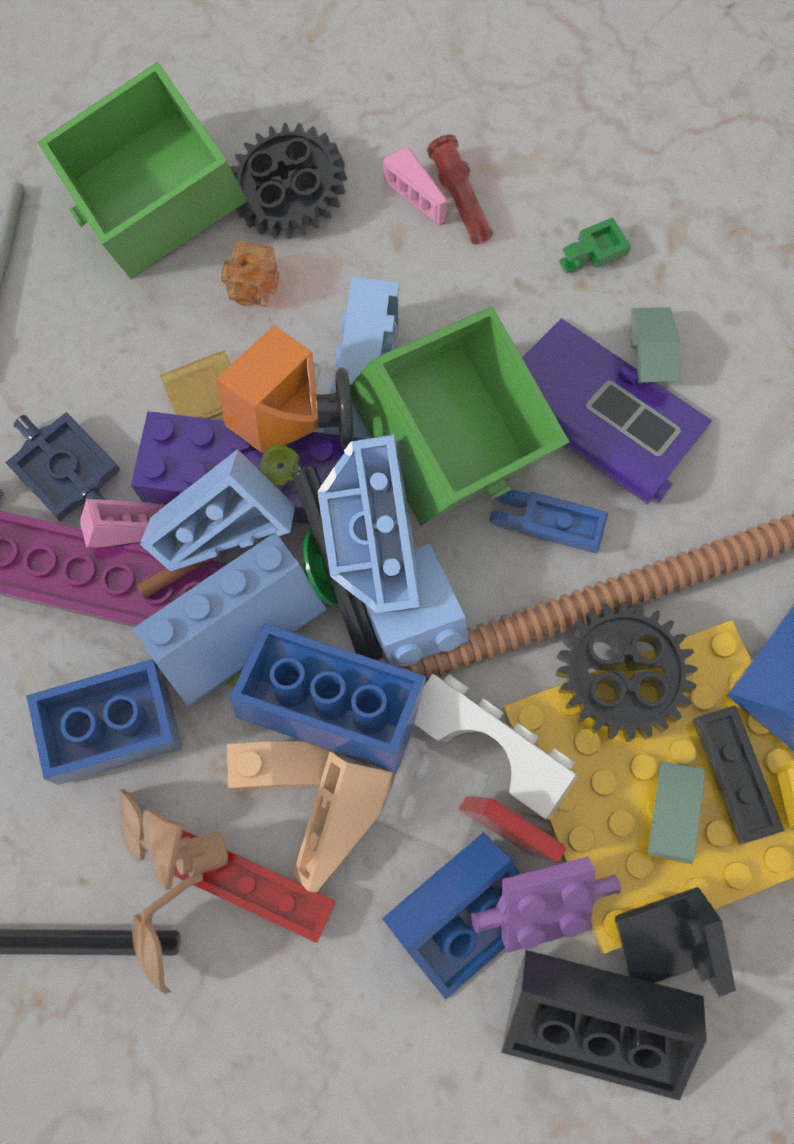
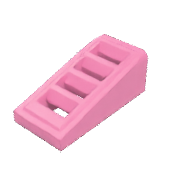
M405 147L386 157L383 161L384 180L439 226L445 223L447 199L411 149Z
M86 499L80 519L86 547L98 548L141 542L148 525L147 519L166 505L163 503Z

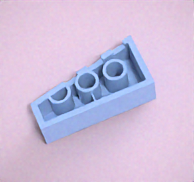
M351 277L347 311H344L342 319L343 340L342 345H338L336 353V368L344 367L347 369L350 385L371 359L395 349L399 325V282ZM332 380L330 394H335V380ZM352 404L354 437L371 439L369 432ZM339 427L324 428L323 433L339 435Z

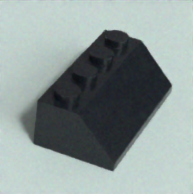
M525 950L514 987L501 1053L680 1101L707 1041L704 996Z

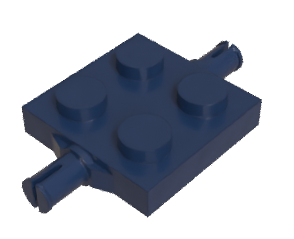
M67 412L51 425L38 429L27 415H21L19 418L28 429L18 419L15 420L14 427L27 440L21 450L5 463L59 521L63 520L79 505L85 504L86 499L106 500L99 491L107 481L120 471V468Z

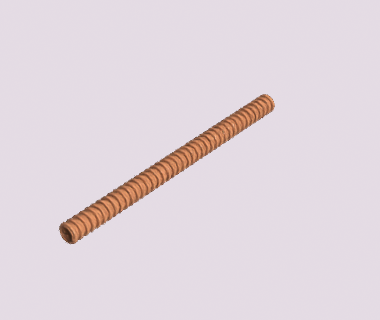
M794 512L791 516H782L780 520L772 519L768 524L761 523L757 526V529L750 527L745 532H736L734 537L727 535L722 541L719 539L713 540L711 546L705 543L699 549H689L688 554L680 552L676 555V558L674 556L666 557L665 562L657 560L653 563V566L649 564L643 565L641 571L637 568L632 569L630 575L623 572L619 574L618 579L609 577L605 584L603 581H598L593 588L590 585L584 586L582 592L577 589L573 590L571 596L564 593L560 595L559 600L550 598L546 605L539 602L534 609L530 606L525 607L523 613L514 611L512 612V617L508 618L507 615H502L498 622L491 619L488 621L487 626L481 623L477 624L476 629L473 631L467 628L468 642L460 644L451 651H441L422 658L413 665L400 666L399 668L424 675L427 681L432 674H438L440 677H443L447 670H451L452 673L457 672L458 666L462 665L464 668H468L472 661L476 664L482 663V658L493 659L494 654L497 652L500 655H504L507 652L506 649L518 650V645L520 644L527 647L531 644V640H535L538 643L542 641L545 635L548 638H552L556 631L563 634L567 631V627L572 629L576 621L587 625L585 619L587 613L593 611L601 618V609L605 604L609 605L613 613L618 609L621 602H625L630 608H635L638 606V602L642 604L649 603L651 597L654 600L660 599L662 593L669 596L674 592V589L680 592L685 589L686 585L688 587L696 586L697 581L705 583L709 580V577L716 579L721 573L724 575L730 574L732 568L738 571L744 565L752 566L756 561H765L767 557L774 558L779 553L786 554L790 549L794 550ZM385 658L379 659V661L387 663Z

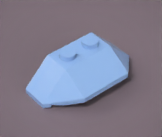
M390 435L352 441L318 491L330 577L376 613L420 607L414 541L405 481L395 436Z

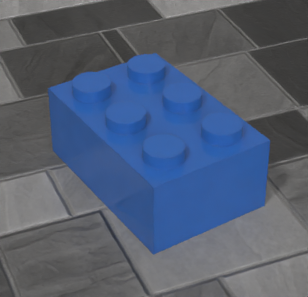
M153 659L26 695L43 778L57 785L182 749L165 675Z

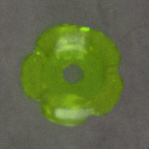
M272 446L263 454L259 465L260 472L274 485H284L288 480L293 481V473L300 470L298 465L299 456L287 446ZM278 463L284 464L282 469H278L276 466Z

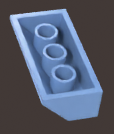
M274 533L134 627L133 631L185 704L190 707L243 670L264 624L296 633L324 614L327 609L299 563L280 537Z

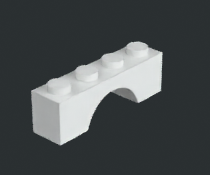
M432 674L423 688L414 724L437 741L448 743L457 736L471 732L486 733L493 737L503 747L510 761L511 784L509 793L544 819H551L579 778V775L571 770L575 762L555 748L549 754L535 745L539 737L520 723H517L513 729L501 721L500 718L504 712L486 699L482 698L479 704L467 697L465 694L469 687L452 675L448 674L443 680Z

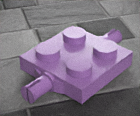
M587 856L502 879V896L496 908L472 913L471 920L476 933L501 926V939L508 953L520 949H532L541 943L562 937H574L583 931L590 930L594 903L599 898L621 893V885L615 874L595 880V868Z

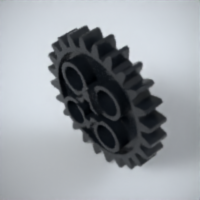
M283 123L280 133H276L275 129L270 126L268 137L264 138L261 134L256 133L255 136L258 143L252 145L245 142L244 146L248 153L246 155H235L239 166L230 168L247 199L246 203L235 210L239 217L245 220L249 228L255 226L261 235L269 229L272 237L277 238L280 231L284 230L288 239H290L293 235V230L296 228L300 230L302 235H306L307 224L311 223L315 228H320L317 218L323 216L330 219L331 214L328 207H340L341 204L337 195L346 193L343 182L347 180L344 169L345 163L336 143H330L327 133L319 136L314 126L306 133L302 123H298L294 131H290L287 123Z
M621 602L616 614H614L609 605L605 604L601 609V618L593 611H589L585 616L588 626L576 621L572 629L577 637L566 634L562 642L570 650L559 651L557 659L566 663L567 666L558 668L555 676L567 678L568 682L561 685L558 691L563 694H572L573 698L565 707L567 709L580 707L582 712L578 716V723L585 721L589 717L594 720L592 733L595 734L602 726L608 727L609 740H613L619 733V730H623L626 742H631L638 729L640 735L646 740L652 736L651 725L660 733L668 729L665 717L673 722L678 721L682 717L675 706L687 708L691 704L689 698L682 693L692 692L697 687L695 683L686 679V677L698 671L696 666L685 664V660L694 651L693 649H680L679 644L685 639L686 635L672 636L669 633L675 623L673 620L665 623L663 626L658 623L660 611L656 610L647 618L644 616L643 604H639L633 613H629L626 603ZM603 642L609 645L613 652V658L606 660L598 657L594 652L593 644ZM637 642L650 644L654 649L655 658L645 659L640 656L636 648ZM622 663L626 664V669L628 671L661 668L663 670V674L659 675L658 673L638 671L635 672L634 675L628 680L626 679V675L624 672H607L602 673L600 675H590L588 673V669L593 668L595 670L600 671H616L622 665ZM604 683L611 686L615 691V701L604 702L596 694V685ZM641 683H648L654 686L658 694L656 702L647 701L641 696L639 691Z

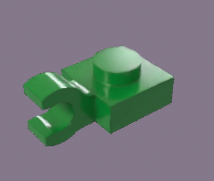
M612 217L581 230L578 237L579 242L564 247L563 252L566 257L561 258L559 262L566 273L579 269L588 260H591L595 268H598L628 255L631 245Z

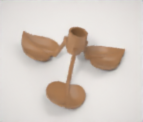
M121 789L119 792L121 830L127 849L136 861H142L145 859V849L148 850L149 855L152 857L155 876L159 885L164 890L171 889L175 865L181 875L189 874L188 878L144 909L141 915L136 914L132 918L133 945L139 965L149 981L162 993L167 994L171 990L164 984L163 956L158 936L152 926L153 914L192 884L203 881L202 873L226 866L228 862L227 849L218 831L191 839L189 837L180 839L184 827L183 824L165 818L153 808L145 810L142 816L137 803L130 793L125 789Z

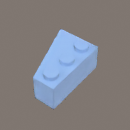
M237 449L150 517L140 545L169 571L177 570L216 557L219 551L237 545L244 548L253 545L254 540L274 533L277 536L290 533L295 505Z

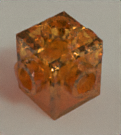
M236 240L231 259L224 262L221 273V281L226 284L229 299L243 306H253L255 304L266 307L270 293L275 294L279 282V271H277L273 247Z

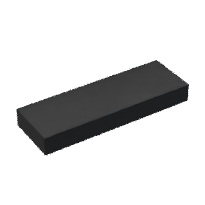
M736 705L695 717L692 720L739 845L785 831Z

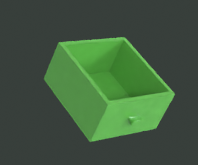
M158 61L37 142L77 204L69 210L81 227L87 222L90 224L102 245L130 279L247 202L228 162Z
M493 306L371 359L350 385L352 404L371 438L395 436L405 481L407 501L421 526L487 492L490 501L507 493L511 489L506 481L533 468L569 443L568 438Z

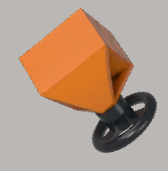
M275 325L216 378L225 426L261 453L296 441L317 428L339 427L340 444L344 451L350 442L354 441L352 399L347 369L339 367L335 372V394L316 395L313 352Z

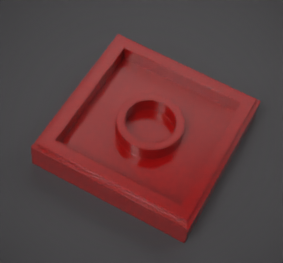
M466 796L459 807L460 811L528 855L559 863L566 850L563 843L495 799Z

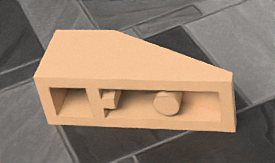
M265 741L227 744L228 788L235 794L319 788L330 750L304 741Z
M329 752L292 875L309 892L317 893L378 818L383 803L391 791L393 772L336 752Z

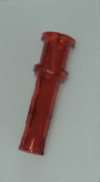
M450 134L443 135L428 145L427 154L436 163L439 170L438 179L440 184L449 188L470 236L471 243L474 245L480 244L479 235L484 243L492 237L493 231L487 222L468 179L470 167L466 161H462L457 149L459 146L457 138Z

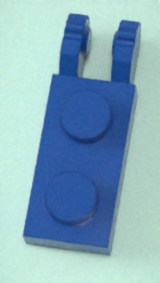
M510 490L496 498L502 504L526 509L524 516L500 510L492 511L489 521L495 526L508 530H520L519 533L595 554L598 553L608 516L606 511L532 491L528 494L517 490Z

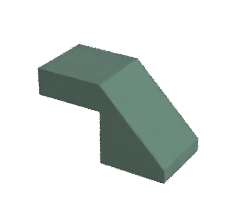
M671 307L632 308L631 347H637L638 383L679 382L680 340Z

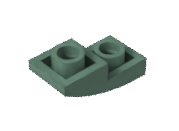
M661 761L651 820L648 856L693 864L705 769Z

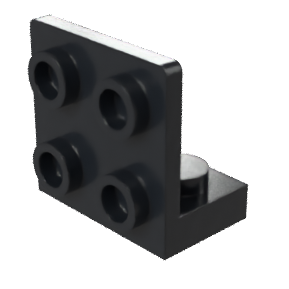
M699 887L615 916L614 920L629 977L657 983L695 969L701 981L709 980L719 997L736 991L722 919Z

